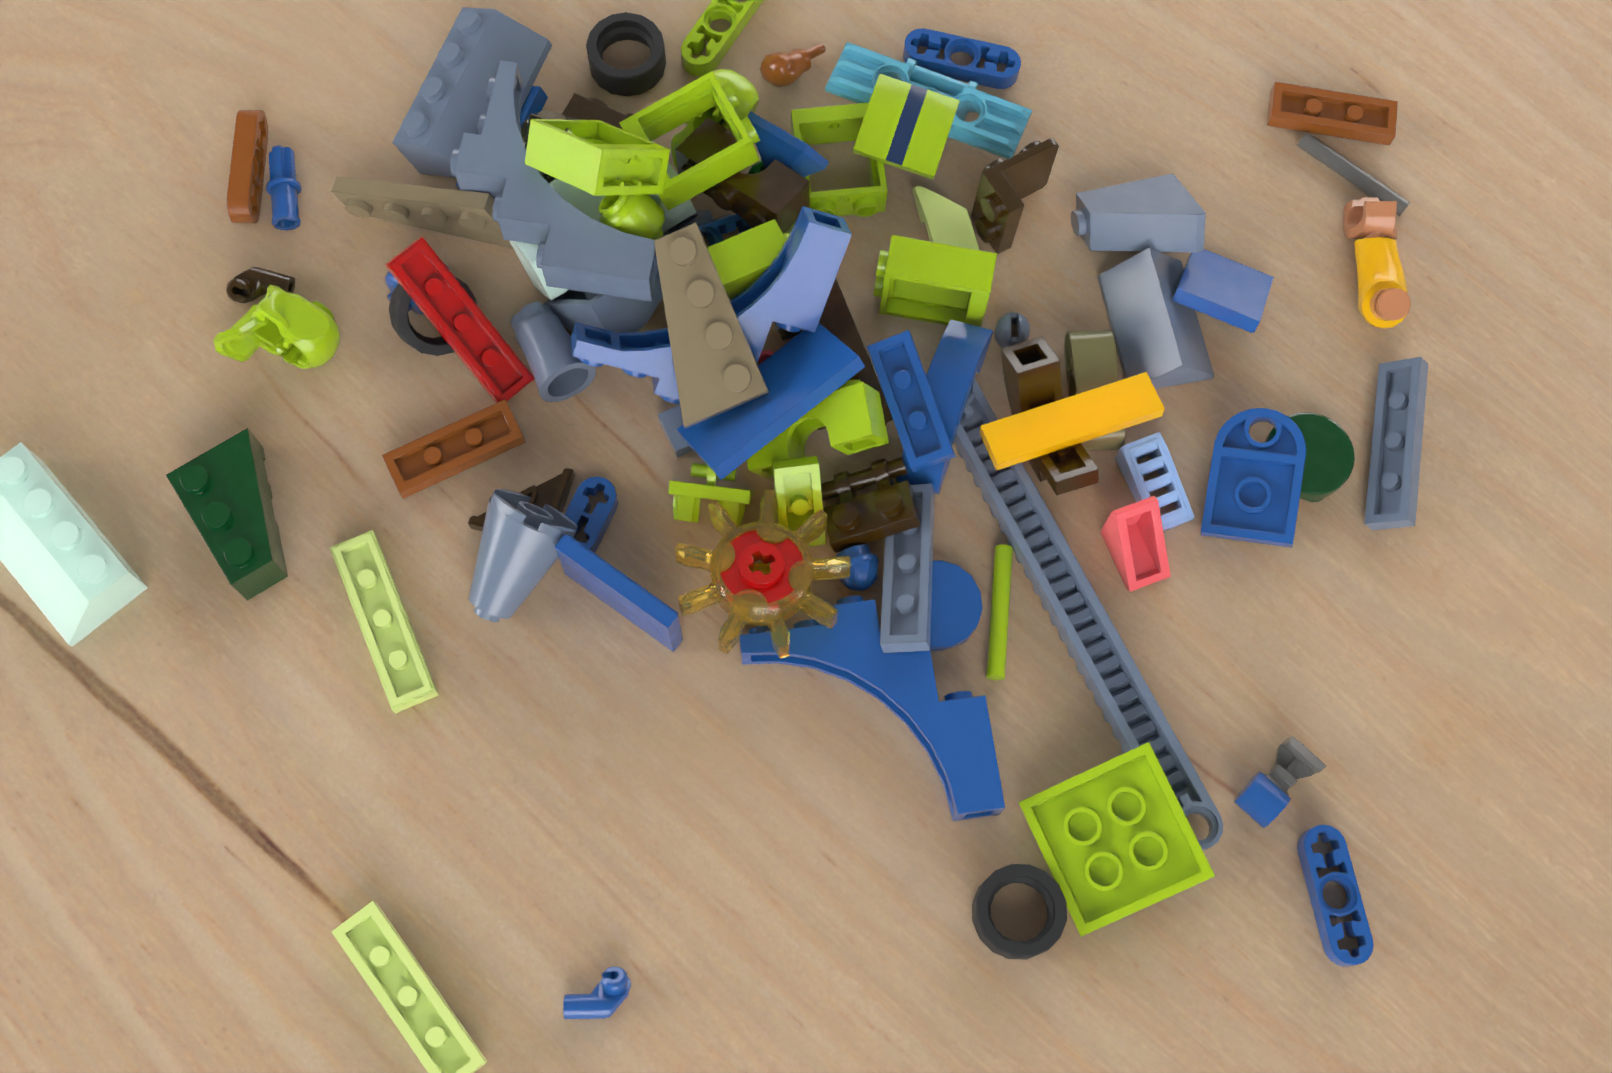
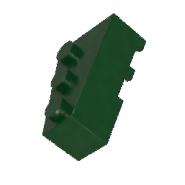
M248 428L166 474L230 585L247 601L288 577L279 527L275 521L271 501L273 499L271 486L266 475L264 449Z

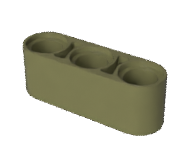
M1112 330L1066 332L1064 357L1069 397L1120 380ZM1125 429L1082 442L1081 444L1086 451L1120 450L1125 444Z

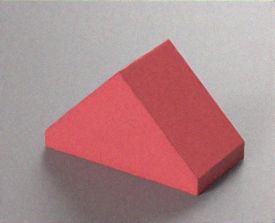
M1152 496L1112 511L1100 533L1125 587L1131 592L1171 577L1158 499Z

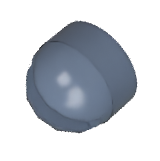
M1006 313L996 324L994 331L995 340L1002 348L1025 342L1030 334V325L1027 318L1021 313ZM1011 323L1017 324L1018 337H1011Z

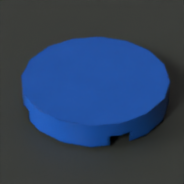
M937 560L933 561L930 651H944V649L957 647L967 641L978 626L983 606L981 591L973 577L958 565Z

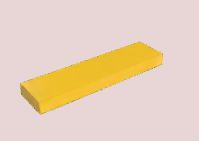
M1147 372L981 425L979 433L997 471L1161 417L1165 408Z

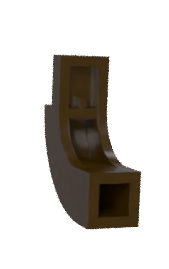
M1043 336L1001 348L1004 382L1012 415L1063 399L1060 360ZM1081 443L1029 460L1039 481L1047 480L1056 496L1099 483V469Z

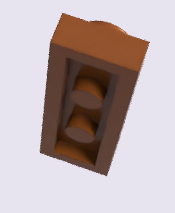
M1275 82L1270 91L1267 126L1390 145L1396 135L1398 101Z
M502 400L385 453L382 457L400 495L404 499L526 443L506 400Z

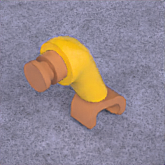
M1361 197L1360 200L1347 202L1343 212L1345 237L1348 239H1359L1354 242L1358 279V310L1365 321L1371 326L1390 328L1403 321L1411 306L1396 240H1394L1397 239L1398 233L1395 226L1397 201H1380L1378 197Z

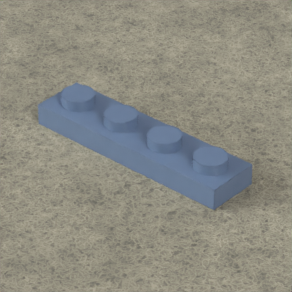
M1422 357L1379 364L1364 522L1371 530L1413 527L1416 523L1429 365Z
M932 483L911 485L921 526L885 537L880 646L883 653L930 651L935 492Z

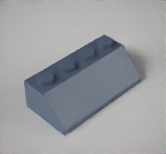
M462 7L392 143L419 173L456 178V176L451 175L450 171L452 152L454 149L460 148L464 132L477 134L479 117L481 114L487 113L489 106L487 101L488 82L491 77H496L500 60L516 62L518 64L524 87L522 108L552 47L551 42L496 9Z

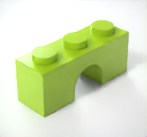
M848 380L747 459L748 470L765 478L773 477L772 461L804 458L805 443L809 435L820 427L827 428L830 446L846 455L888 444L889 440L879 392L860 380Z

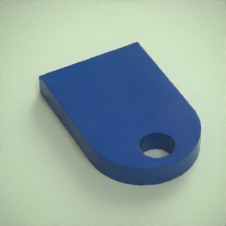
M1253 408L1234 415L1221 427L1213 447L1201 536L1293 548L1306 458V444L1301 430L1292 419L1276 410ZM1257 422H1268L1273 425L1276 434L1270 441L1261 443L1251 438L1249 430Z

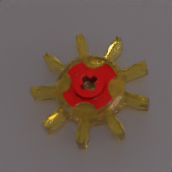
M765 489L760 502L759 522L747 523L738 527L728 511L717 501L708 505L712 526L723 537L714 550L691 544L677 543L675 549L676 563L709 571L711 574V583L678 597L679 609L683 617L697 613L715 604H719L729 615L720 629L718 638L719 651L728 654L738 642L746 624L756 626L768 625L772 646L781 659L789 657L790 633L784 622L785 620L802 611L818 623L831 629L837 623L838 610L829 602L811 592L814 580L850 577L851 562L850 556L812 558L808 545L820 537L827 528V514L822 509L808 517L800 527L792 531L783 525L775 523L778 513L775 490Z

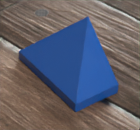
M750 111L747 117L759 136L760 141L755 144L765 169L775 159L803 177L822 171L827 167L829 161L807 143Z

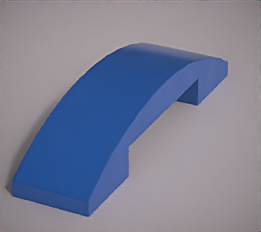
M952 319L945 329L926 375L951 445H953L976 373L981 371L993 335V330ZM903 449L902 457H904L907 464L908 474L897 477V483L907 480L910 485L932 483L934 492L939 494L951 459L913 473Z

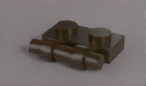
M904 457L888 462L885 458L871 462L872 467L851 474L846 470L834 474L833 480L821 483L822 499L824 501L838 496L840 503L823 508L829 544L835 553L921 526L914 492L909 481L907 480L895 485L893 483V478L908 474ZM877 484L878 490L856 497V490Z

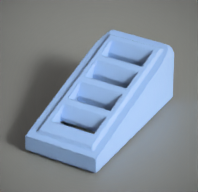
M1160 432L1120 448L1115 460L1136 502L1149 498L1150 492L1166 487L1168 493L1156 497L1159 502V508L1174 503L1176 510L1161 515L1163 532L1192 521L1195 518L1168 447ZM1150 455L1151 460L1141 464L1137 463V459ZM1158 471L1159 477L1144 481L1143 475Z

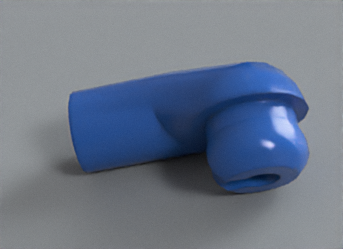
M618 966L609 967L602 973L603 978L591 994H565L563 1001L564 1019H605L612 1016L629 995L631 982L626 971Z

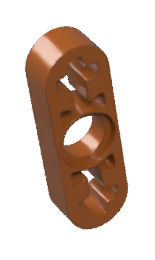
M239 110L236 116L227 191V209L232 223H257L260 217L268 145V123L263 110Z

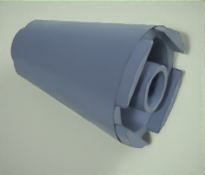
M495 489L488 502L469 594V601L475 606L474 613L491 622H499L500 618H511L559 558L555 549L556 544L564 535L568 536L569 534L575 538L574 535L577 531L576 523L547 504L542 509L529 503L531 499L529 496L507 489Z

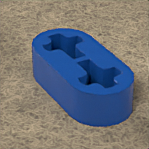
M596 476L584 480L577 488L564 514L576 523L577 531L575 534L580 531L583 523H586L584 533L588 541L587 543H580L594 553L598 549L617 510L618 498L615 487L609 480L603 477ZM599 491H604L607 503L599 502L592 514H589L591 504L587 496H596Z

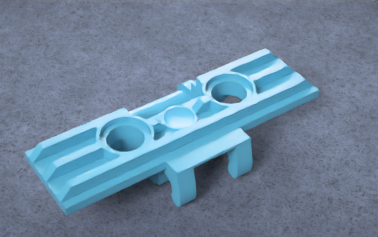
M849 42L846 43L825 87L826 92L855 103H868L879 74H883L958 99L960 102L948 137L1006 159L1013 157L1032 114L1031 109L977 90L978 83L971 80L967 84L920 67L914 59L909 58L906 63ZM968 112L978 113L979 117L975 121L965 122Z

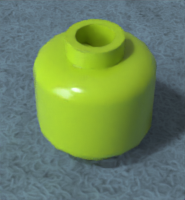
M648 194L606 195L600 202L598 211L601 213L599 222L624 233L653 240L662 238V226L665 221L664 211Z

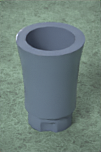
M533 302L523 306L520 312L513 315L511 325L516 333V340L528 361L540 397L544 401L559 402L579 394L590 385L596 375V368L572 356L571 337L559 317L553 314L549 305Z

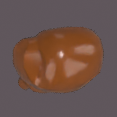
M819 43L808 50L793 49L787 53L776 52L765 55L760 66L762 78L775 87L793 84L803 73L811 69V59L826 52L824 44Z

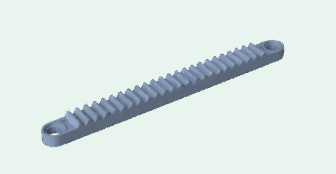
M974 379L953 442L957 446L958 454L961 458H964L966 469L972 473L976 487L981 489L983 500L989 504L992 516L997 518L999 529L1007 536L1008 545L1013 547L1018 563L1023 565L1026 578L1030 579L1033 583V590L1035 594L1040 596L1042 607L1049 612L1050 621L1053 626L1057 627L1061 641L1066 643L1069 656L1076 661L1077 670L1084 676L1087 688L1093 692L1096 705L1103 710V717L1106 722L1110 723L1114 737L1120 741L1123 754L1147 742L1150 743L1185 816L1199 814L1208 822L1209 833L1207 837L1203 840H1198L1202 850H1207L1219 841L1223 833L1221 815L1023 463L995 470L979 431L981 425L998 419L977 381Z

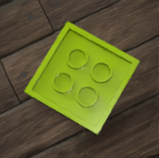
M1149 742L1018 802L1054 880L1060 885L1067 902V908L1081 937L1215 877Z

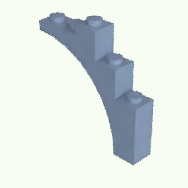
M500 60L496 77H491L488 82L487 101L489 106L487 113L481 114L479 117L477 134L464 132L460 148L454 149L451 155V175L456 176L460 190L489 193L495 199L493 204V220L499 223L504 240L538 245L536 265L537 268L542 269L548 287L652 302L659 271L654 245L655 240L624 233L591 219L565 201L541 176L537 169L525 164L526 149L522 140L520 123L524 87L518 64L516 62Z

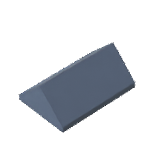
M1151 248L1101 273L1098 277L1124 377L1126 379L1147 372L1155 389L1213 379L1214 372L1196 311L1172 300L1184 271L1182 262Z

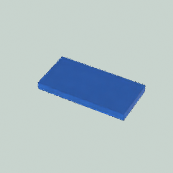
M818 323L815 333L803 330L758 365L769 393L689 428H684L682 424L676 430L721 480L865 367L860 357Z

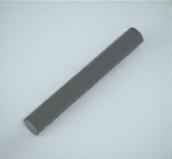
M1306 132L1298 142V147L1369 196L1378 197L1380 201H1397L1396 214L1399 217L1410 204L1405 198L1309 132Z

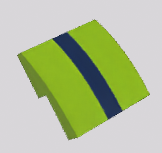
M879 74L853 148V153L934 179L960 100Z

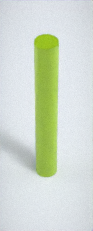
M1004 544L996 545L994 553L986 678L990 680L1005 679L1013 547Z

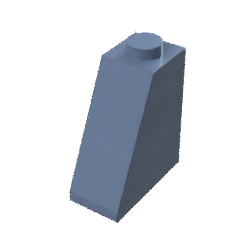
M1173 173L1076 193V210L1071 212V225L1074 234L1083 239L1090 251L1142 252L1148 248L1159 252L1196 253L1204 251L1206 212Z

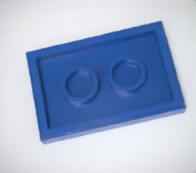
M569 534L568 536L564 535L556 544L555 549L565 575L674 652L683 640L678 612Z

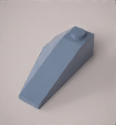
M695 210V214L663 232V236L693 223L700 224L712 220L713 215L710 210ZM657 276L652 302L568 290L553 300L548 299L543 305H549L553 314H556L562 324L571 332H573L575 322L617 333L638 332L646 325L662 300L663 295L660 277Z

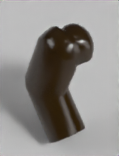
M252 267L230 280L226 286V293L234 302L245 304L266 294L270 284L279 286L287 293H293L295 278L264 268Z

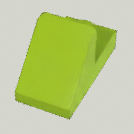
M817 456L772 461L773 494L780 542L789 538L798 548L825 545L820 468Z

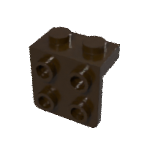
M1054 138L1043 142H1031L1019 154L1006 160L1002 158L994 160L982 171L971 216L975 221L979 237L983 242H989L995 253L999 254L1012 247L1024 208V203L1021 199L1042 189L1047 184L1059 148Z

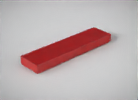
M419 237L385 264L387 269L496 403L502 400L507 402L535 379L423 237Z

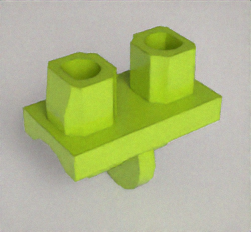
M692 463L690 476L707 478L706 485L669 480L668 494L674 495V520L699 522L702 498L719 500L716 525L740 528L746 504H752V490L718 486L720 478L706 464ZM737 468L721 480L735 482Z

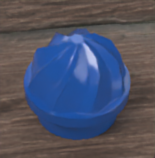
M856 545L841 551L835 556L837 567L834 571L836 577L848 589L864 591L871 587L878 579L879 560L876 554H871L868 545Z

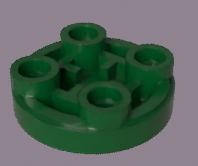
M1311 412L1295 413L1288 417L1297 424L1306 444V458L1300 499H1305L1309 502H1319L1336 492L1348 480L1354 467V448L1344 429L1332 419ZM1274 427L1266 437L1265 442L1274 438L1276 434Z

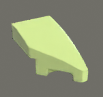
M922 186L912 188L921 224L925 223L930 242L979 250L966 208Z

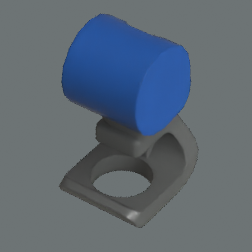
M1291 736L1279 745L1276 753V762L1270 773L1264 774L1261 771L1256 773L1235 798L1234 803L1262 828H1265L1290 802L1291 798L1287 791L1297 782V779L1320 773L1326 765L1295 737Z

